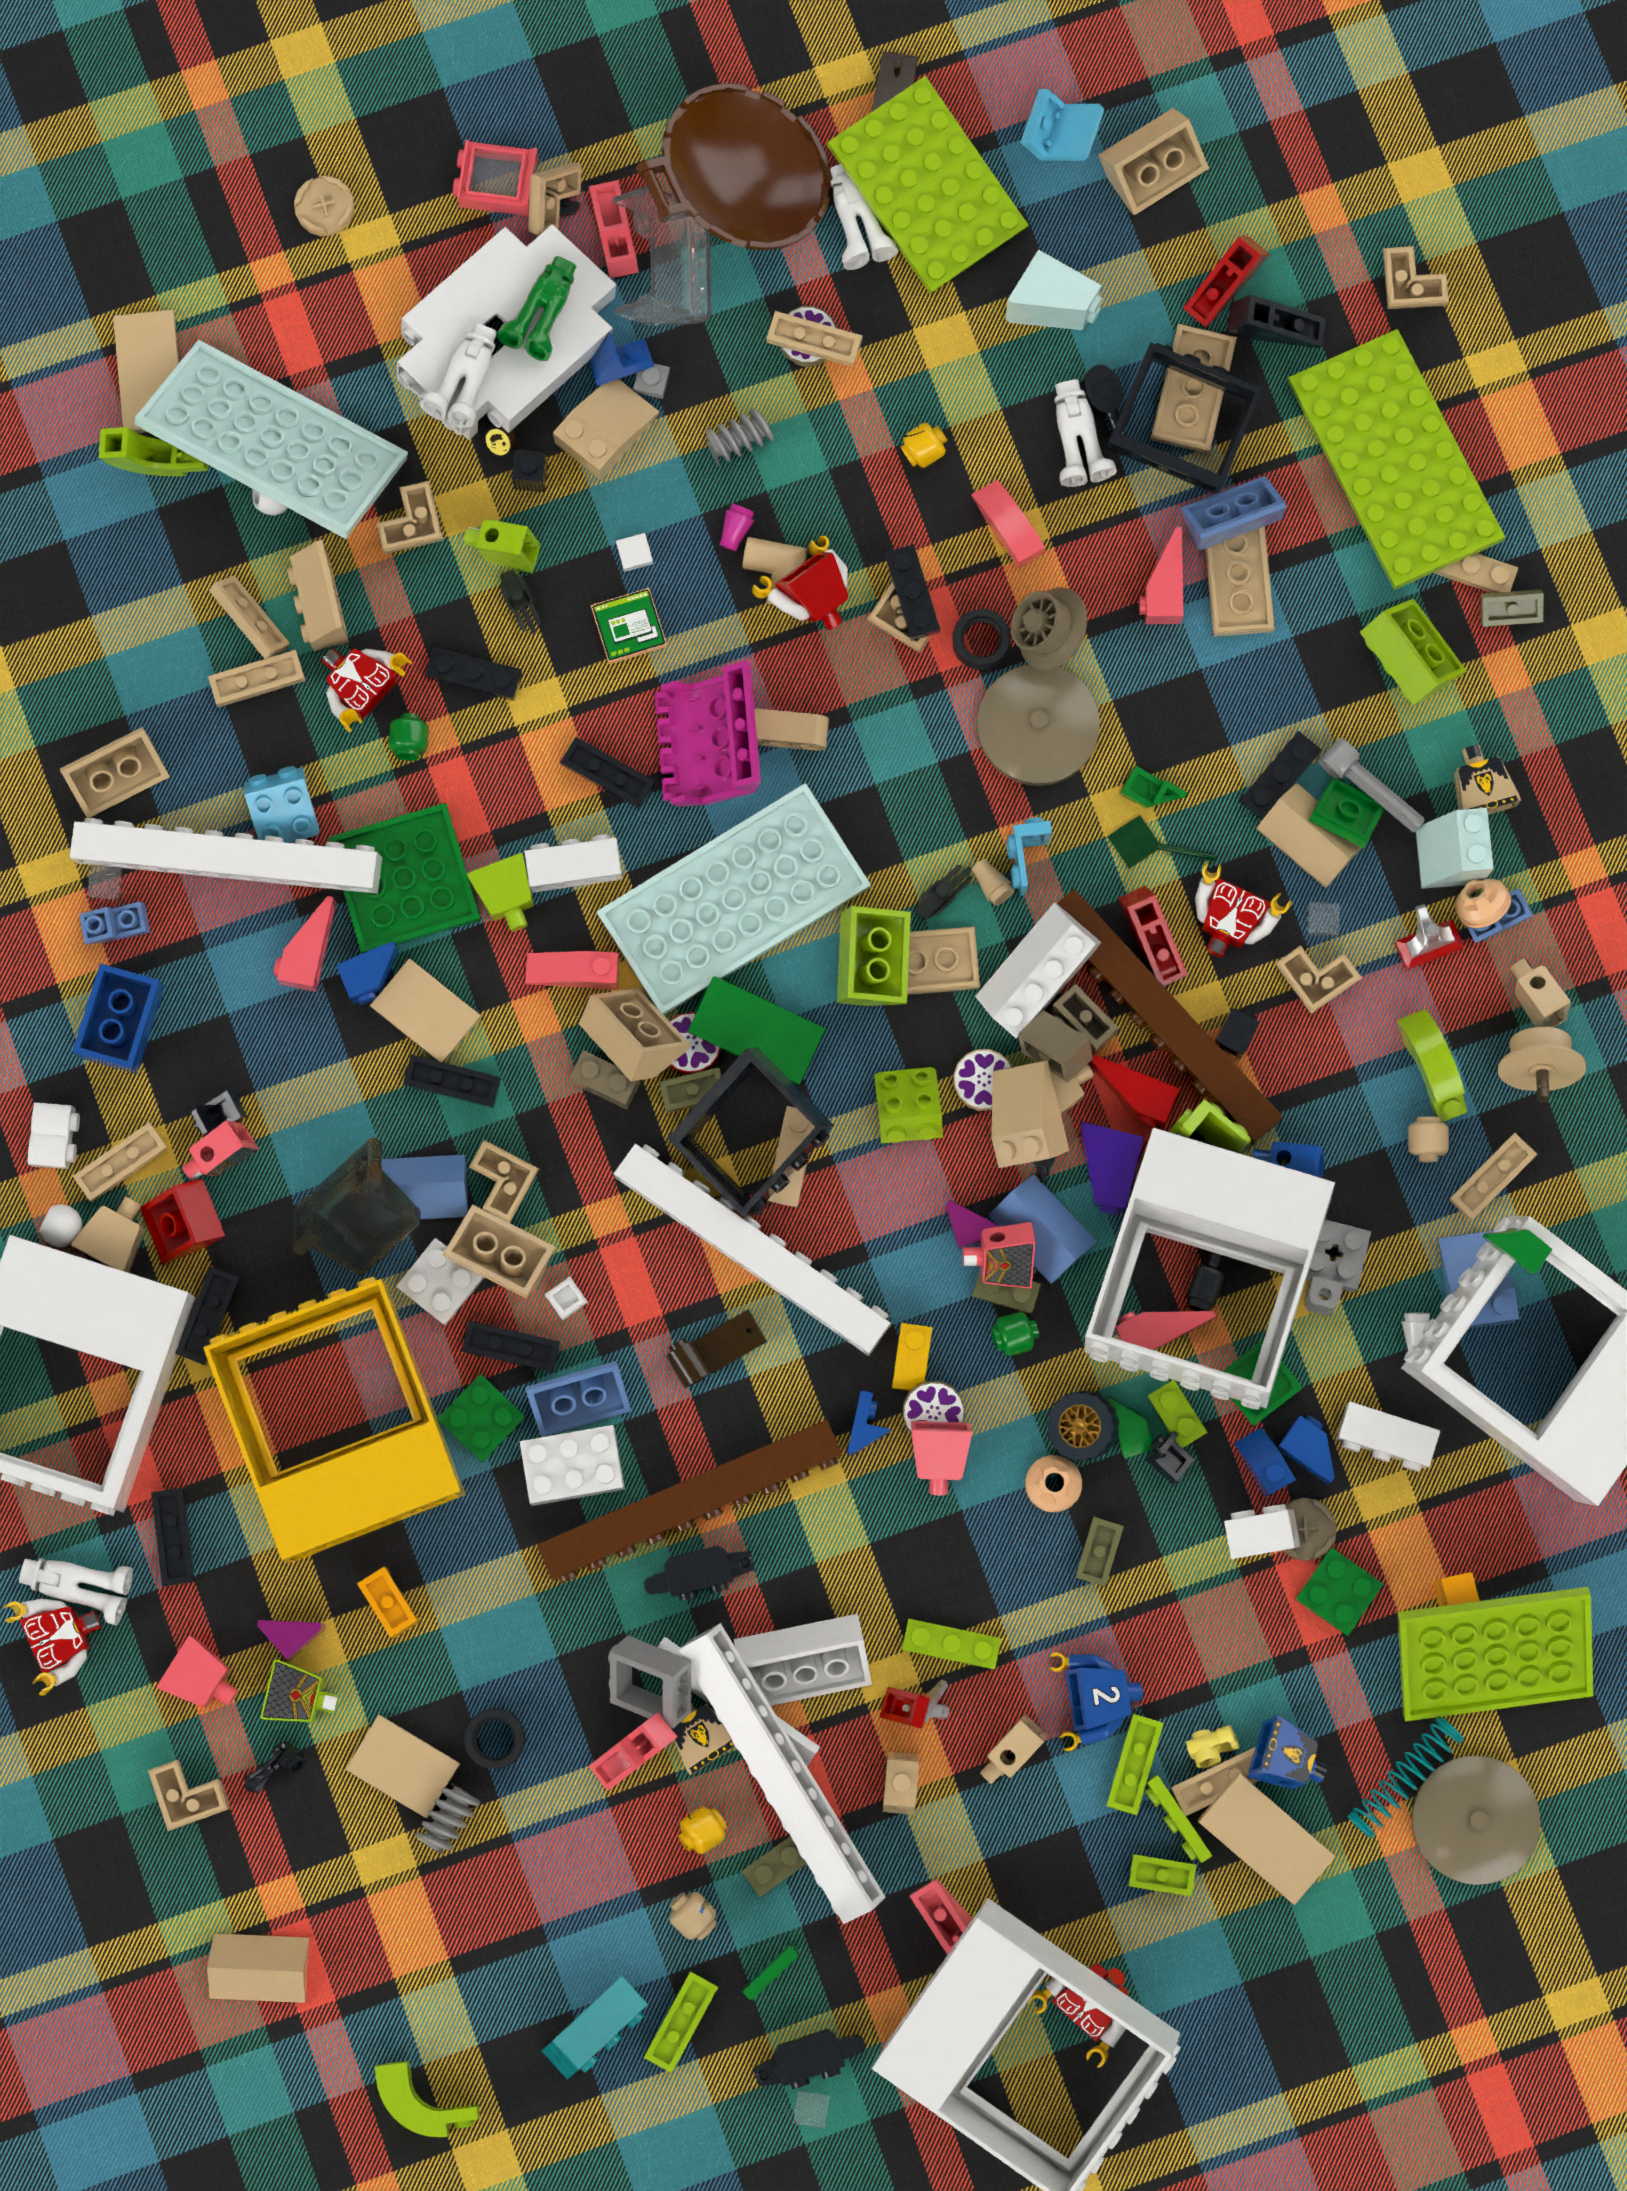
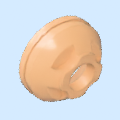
M1474 879L1468 882L1458 895L1455 902V910L1463 925L1470 928H1482L1494 924L1506 914L1511 904V896L1504 884L1496 879ZM1484 888L1480 896L1475 898L1469 897L1475 891Z
M1049 1455L1038 1459L1030 1467L1025 1479V1489L1030 1501L1039 1509L1047 1512H1061L1070 1508L1078 1500L1082 1490V1478L1077 1466L1072 1461L1062 1456ZM1051 1473H1057L1064 1479V1486L1058 1492L1048 1490L1045 1485V1479Z

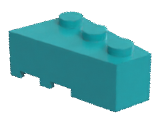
M621 1976L548 2044L542 2052L567 2080L579 2069L585 2073L599 2060L595 2054L602 2047L609 2051L622 2038L618 2034L621 2029L626 2025L632 2029L645 2017L641 2011L648 2004L626 1979Z

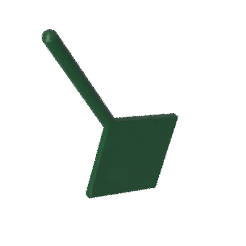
M1140 815L1107 836L1128 868L1133 867L1157 850L1209 860L1216 859L1215 854L1160 844Z

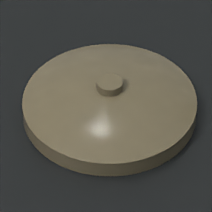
M1023 665L1006 672L985 693L980 704L977 719L979 743L991 765L1005 777L1018 783L1032 786L1059 783L1077 773L1094 752L1100 729L1099 712L1093 695L1079 678L1059 667L1043 671L1030 665Z
M1464 1756L1441 1764L1426 1777V1781L1422 1782L1413 1801L1411 1824L1419 1851L1435 1870L1452 1880L1480 1885L1503 1880L1515 1873L1526 1863L1539 1837L1540 1812L1531 1787L1514 1768L1502 1761L1486 1756Z

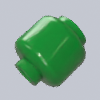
M402 714L401 718L393 720L390 724L388 748L400 760H418L428 749L429 726L426 722L420 720L417 714Z
M1023 1312L1001 1316L996 1319L995 1326L991 1327L992 1340L996 1351H1002L1006 1356L1031 1351L1034 1347V1339L1039 1338L1036 1321H1029V1318Z

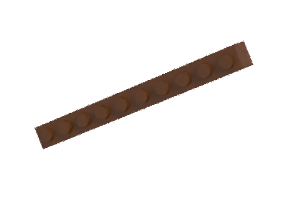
M1075 889L1071 890L1057 904L1102 942L1085 962L1089 966L1087 969L1089 975L1097 983L1102 981L1110 989L1107 992L1110 998L1118 1006L1123 1004L1131 1012L1128 1016L1139 1029L1144 1026L1152 1035L1149 1037L1152 1044L1161 1052L1165 1049L1172 1057L1170 1063L1180 1074L1186 1072L1193 1080L1191 1083L1193 1089L1201 1097L1207 1095L1231 1122L1243 1126L1251 1138L1250 1144L1252 1146L1255 1145L1282 1120L1283 1116Z
M826 1419L539 1543L537 1547L551 1580L559 1579L562 1584L578 1577L576 1571L588 1566L589 1570L592 1571L606 1565L605 1559L617 1554L620 1559L636 1552L634 1546L646 1541L647 1545L650 1546L664 1540L663 1533L673 1529L676 1530V1533L694 1527L692 1521L704 1516L705 1520L708 1521L723 1514L721 1508L733 1504L734 1508H738L752 1501L750 1496L762 1491L764 1496L781 1489L779 1485L781 1482L791 1479L792 1483L801 1481L810 1476L808 1471L818 1466H820L821 1471L839 1464L837 1458L842 1456V1452Z

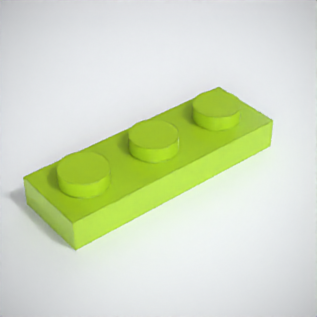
M908 1619L902 1650L995 1670L1001 1638Z
M1132 1714L1106 1806L1133 1815L1138 1814L1164 1723Z
M1155 1775L1146 1783L1149 1787L1145 1791L1146 1795L1155 1807L1158 1805L1162 1806L1167 1814L1163 1820L1173 1834L1179 1831L1185 1840L1181 1846L1191 1861L1197 1858L1200 1863H1203L1212 1857V1854L1159 1776Z
M690 1971L644 2058L672 2073L718 1986Z

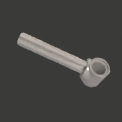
M1338 738L1318 760L1320 766L1329 775L1337 779H1343L1345 776L1410 831H1417L1423 825L1424 817L1358 763L1360 759L1358 751L1346 740Z

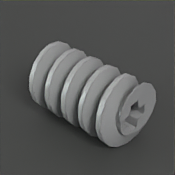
M756 409L750 410L751 419L744 413L740 414V424L733 418L729 419V429L722 423L718 424V434L711 428L706 430L707 444L718 466H720V456L727 462L731 461V451L738 457H741L742 446L749 452H752L753 441L760 447H763L764 436L771 442H774L767 421Z
M452 1784L453 1789L442 1788L441 1790L447 1798L446 1801L440 1799L434 1801L440 1808V1811H428V1814L434 1821L432 1823L422 1821L421 1825L427 1831L426 1834L415 1833L418 1840L443 1855L445 1854L442 1852V1849L453 1850L454 1848L448 1839L460 1838V1834L455 1827L466 1828L467 1826L462 1816L472 1817L474 1815L469 1805H480V1801Z

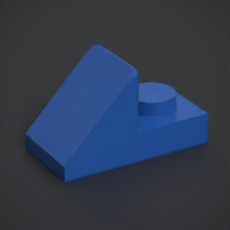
M611 332L607 334L589 362L597 386L654 367L645 338L616 348Z
M860 1392L847 1451L849 1455L854 1456L891 1432V1429L867 1424L868 1419L874 1420L878 1402L872 1401L873 1393Z

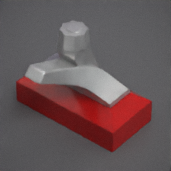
M1425 904L1415 907L1417 933L1394 942L1405 971L1464 948L1453 919L1437 925L1428 913Z
M940 1680L925 1696L887 1687L879 1717L920 1729L924 1722H927L928 1718L947 1719L950 1709L942 1703L937 1704V1702L947 1689L948 1684L945 1680Z

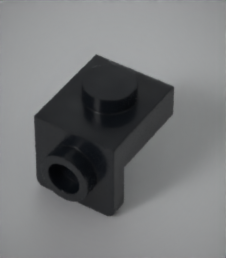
M233 1089L226 1090L205 1105L196 1106L191 1109L195 1126L202 1132L203 1136L209 1134L226 1120L240 1122L247 1117Z
M1175 1430L1165 1436L1162 1433L1159 1434L1149 1445L1152 1451L1145 1459L1172 1485L1180 1480L1195 1460L1175 1442L1179 1436Z

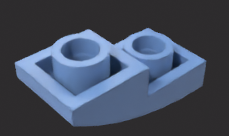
M1520 888L1509 892L1511 904L1506 914L1500 920L1482 928L1467 927L1475 943L1492 937L1534 916Z
M141 901L116 908L105 907L79 914L84 944L86 945L150 933L146 905Z

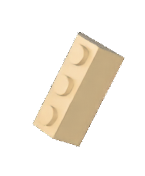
M1174 108L1098 154L1108 180L1133 215L1141 212L1209 169L1189 118Z
M319 540L290 556L292 567L287 568L291 586L297 585L299 595L294 596L297 613H303L305 624L300 625L304 643L310 642L313 651L349 643L330 557L323 541Z
M639 988L590 995L579 1023L589 1037L596 1042L606 1053L607 1057L616 1064L630 1081L655 1078L684 1054L691 1045Z

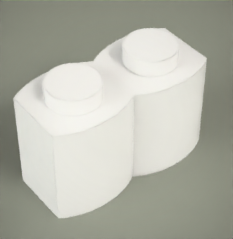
M34 1102L28 1149V1165L32 1167L69 1169L70 1162H75L77 1148L76 1144H72L73 1132H78L80 1115L75 1113L73 1106Z

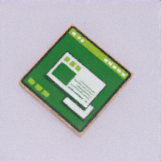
M649 588L591 605L609 664L667 647Z

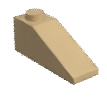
M786 1107L772 1175L815 1128L795 1107ZM807 1164L799 1171L794 1170L788 1177L790 1180L789 1184L781 1192H775L768 1201L798 1208Z

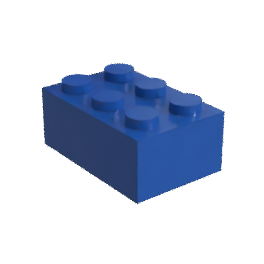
M100 963L72 1052L78 1058L138 1074L165 986L160 980Z

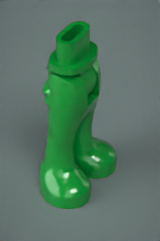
M555 256L552 263L545 266L544 272L541 273L532 286L517 316L513 320L504 323L499 329L497 337L504 345L513 349H519L525 340L537 310L542 307L544 311L525 342V349L536 360H549L553 350L549 338L550 331L569 296L571 285L575 279L573 274L577 268L576 265L562 257Z

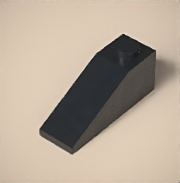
M1248 295L1230 303L1227 332L1252 340L1321 348L1323 347L1326 318L1254 295Z

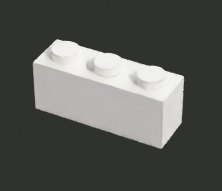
M610 835L594 836L592 841L581 843L579 839H569L562 841V845L549 847L547 843L531 846V850L525 851L529 887L532 893L623 880L617 839L610 838Z
M1348 1402L1345 1406L1335 1440L1341 1441V1447L1347 1450L1360 1452V1448L1372 1451L1371 1457L1390 1462V1459L1393 1458L1403 1461L1402 1467L1420 1472L1421 1468L1426 1469L1430 1467L1440 1430Z

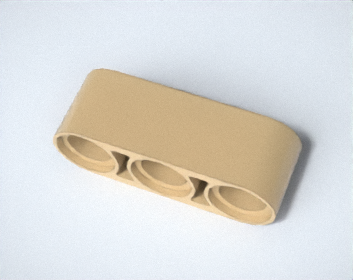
M754 708L758 745L814 751L826 749L828 717L818 714Z

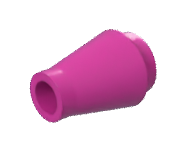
M731 504L730 509L726 510L722 538L719 545L736 551L754 522L752 519L754 512L739 505Z

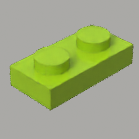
M1175 1380L1170 1381L1147 1396L1168 1432L1170 1433L1175 1430L1179 1434L1175 1442L1180 1447L1184 1448L1208 1433Z
M1133 1854L1128 1886L1192 1897L1197 1865Z

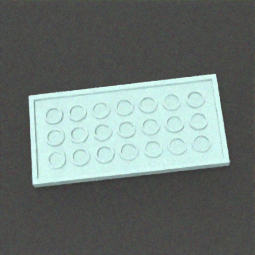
M199 339L136 415L134 423L139 428L347 539L407 460L408 455L407 451Z
M805 783L596 912L655 1007L665 1015L706 990L713 976L724 979L871 888V884Z

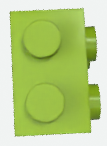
M934 1068L886 1071L875 1074L881 1144L943 1138L941 1104L937 1074Z
M1205 1099L1194 1111L1188 1108L1169 1131L1170 1133L1188 1138L1195 1130L1213 1146L1239 1154L1251 1141L1243 1126L1231 1122L1223 1115V1111L1216 1104L1208 1103Z

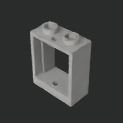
M627 1636L619 1644L613 1646L608 1656L610 1663V1703L646 1718H650L659 1712L670 1728H675L691 1713L690 1660L631 1636ZM632 1667L663 1679V1697L632 1685Z

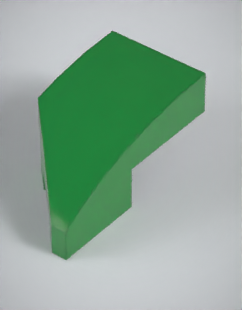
M1510 1228L1502 1232H1487L1482 1236L1500 1253L1508 1255L1527 1273L1532 1275L1536 1274L1553 1250L1527 1229Z
M1107 1397L1110 1405L1117 1412V1419L1119 1418L1118 1440L1123 1457L1127 1458L1152 1451L1149 1448L1152 1438L1146 1418L1139 1411L1127 1407L1115 1398Z

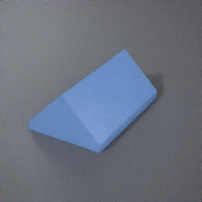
M1266 476L1185 505L1180 507L1195 547L1197 551L1282 520L1286 510V503Z
M466 1155L374 1159L372 1161L370 1187L375 1222L465 1217L468 1213Z
M1035 1174L1012 1190L988 1215L998 1226L1032 1222L1035 1236L1034 1267L1051 1285L1097 1244V1241L1043 1183H1040Z
M617 1361L525 1387L541 1437L631 1411Z

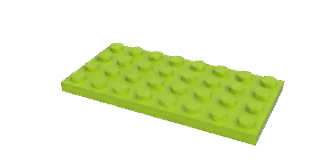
M1398 329L1288 377V384L1394 590L1505 540V535Z

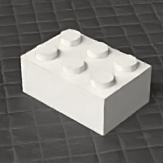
M613 1425L520 1441L529 1502L532 1506L625 1490L616 1432Z
M1282 1504L1262 1508L1263 1514L1255 1515L1254 1510L1231 1513L1232 1520L1224 1521L1231 1559L1301 1547L1294 1509L1286 1510V1505Z

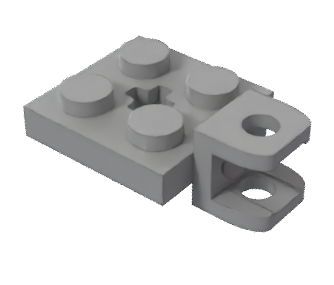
M1329 1220L1324 1221L1306 1279L1310 1281L1305 1299V1306L1308 1311L1330 1316L1340 1301L1342 1290L1357 1292L1371 1231ZM1337 1248L1342 1258L1337 1257L1335 1262L1330 1261V1255L1325 1253V1249ZM1320 1296L1325 1297L1326 1300H1322Z

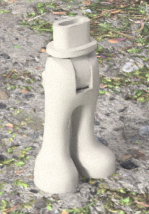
M841 165L832 167L830 172L833 179L830 183L833 188L835 207L847 238V247L842 255L844 268L847 270L861 268L870 259L868 248L861 235L856 216L862 218L873 260L882 262L893 258L898 253L894 240L883 233L877 217Z
M476 323L472 331L466 333L465 340L460 343L451 359L437 392H426L420 400V407L427 414L437 420L444 421L448 413L450 424L462 428L473 426L476 412L472 405L478 388L488 370L492 352L495 349L493 341L497 332L494 329ZM465 377L466 380L462 391L449 410L460 380Z
M1074 379L1056 384L1057 396L1054 401L1057 405V425L1066 459V468L1060 472L1059 477L1061 485L1077 487L1085 485L1088 481L1079 452L1078 435L1082 437L1091 482H1100L1115 475L1117 469L1114 461L1104 458L1101 453L1094 416L1086 399L1085 391L1080 388L1079 380Z
M40 1558L38 1561L25 1559L19 1583L29 1585L31 1590H39V1592L58 1600L98 1609L103 1612L105 1622L117 1626L125 1611L127 1598L80 1588L78 1584H91L127 1595L132 1584L133 1569L128 1566H119L115 1572H105L64 1561H46L43 1558Z

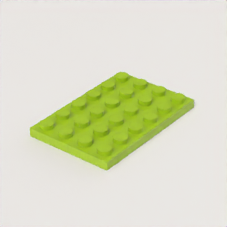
M926 76L826 144L886 232L894 240L896 246L929 294L945 285L1029 226Z
M1588 1587L1397 1612L1402 1709L1405 1722L1593 1696L1591 1593Z

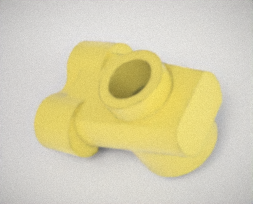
M1231 1725L1218 1728L1214 1732H1210V1730L1197 1731L1192 1734L1193 1739L1186 1741L1189 1755L1195 1760L1198 1768L1215 1766L1221 1762V1752L1227 1753L1239 1749V1743Z

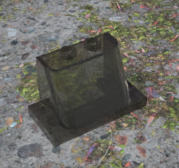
M372 1136L294 1207L292 1251L302 1256L312 1247L357 1275L362 1276L380 1259L386 1258L394 1246L399 1242L405 1241L410 1232L420 1224V1209L382 1170L381 1141Z

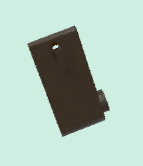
M883 51L871 112L914 84L918 62L917 56Z
M747 1309L695 1341L687 1343L685 1338L677 1341L668 1347L671 1352L666 1357L684 1389L765 1344L767 1340L750 1310Z

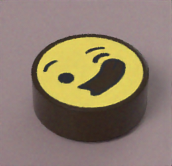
M493 426L485 434V444L492 454L500 457L505 456L514 450L516 436L512 430L508 433L502 426L500 428Z

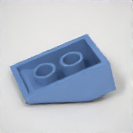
M1487 1232L1437 1239L1446 1296L1451 1293L1454 1294L1460 1285L1458 1283L1460 1276L1466 1269L1472 1268L1478 1260L1476 1258L1477 1252L1488 1242L1482 1237ZM1510 1270L1468 1329L1514 1323L1520 1319Z

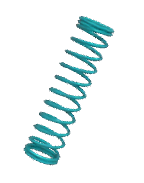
M1438 1716V1719H1436L1438 1725H1430L1437 1739L1427 1733H1422V1739L1429 1749L1420 1743H1413V1747L1421 1759L1411 1752L1404 1753L1405 1758L1413 1768L1401 1761H1396L1397 1768L1405 1778L1394 1771H1387L1388 1777L1396 1787L1385 1780H1379V1785L1387 1796L1375 1789H1370L1371 1796L1379 1806L1368 1799L1362 1798V1804L1370 1815L1359 1808H1353V1812L1347 1814V1817L1369 1838L1373 1839L1375 1832L1360 1818L1356 1811L1381 1828H1383V1824L1372 1813L1365 1802L1378 1809L1388 1818H1392V1815L1381 1804L1374 1793L1383 1797L1397 1809H1401L1400 1805L1389 1794L1382 1783L1392 1788L1406 1800H1409V1796L1397 1784L1391 1774L1404 1781L1414 1790H1418L1417 1786L1405 1774L1400 1765L1409 1769L1423 1781H1426L1425 1776L1413 1764L1408 1755L1421 1762L1432 1772L1435 1771L1416 1745L1430 1753L1440 1762H1444V1760L1429 1744L1425 1736L1435 1741L1449 1753H1452V1750L1433 1727L1444 1732L1458 1744L1464 1741L1463 1736L1443 1717Z

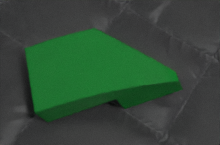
M1135 766L1119 794L1144 808H1149L1184 798L1187 792L1169 781H1161Z

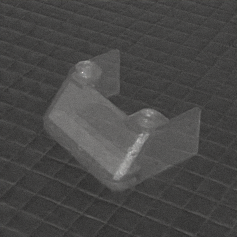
M647 186L613 197V204L633 211V225L636 232L641 237L650 240L651 295H641L637 298L636 302L615 308V314L645 325L697 324L707 321L711 316L710 232L700 226L691 216L661 223L656 214L658 211L657 206ZM664 192L669 205L677 204L674 195Z

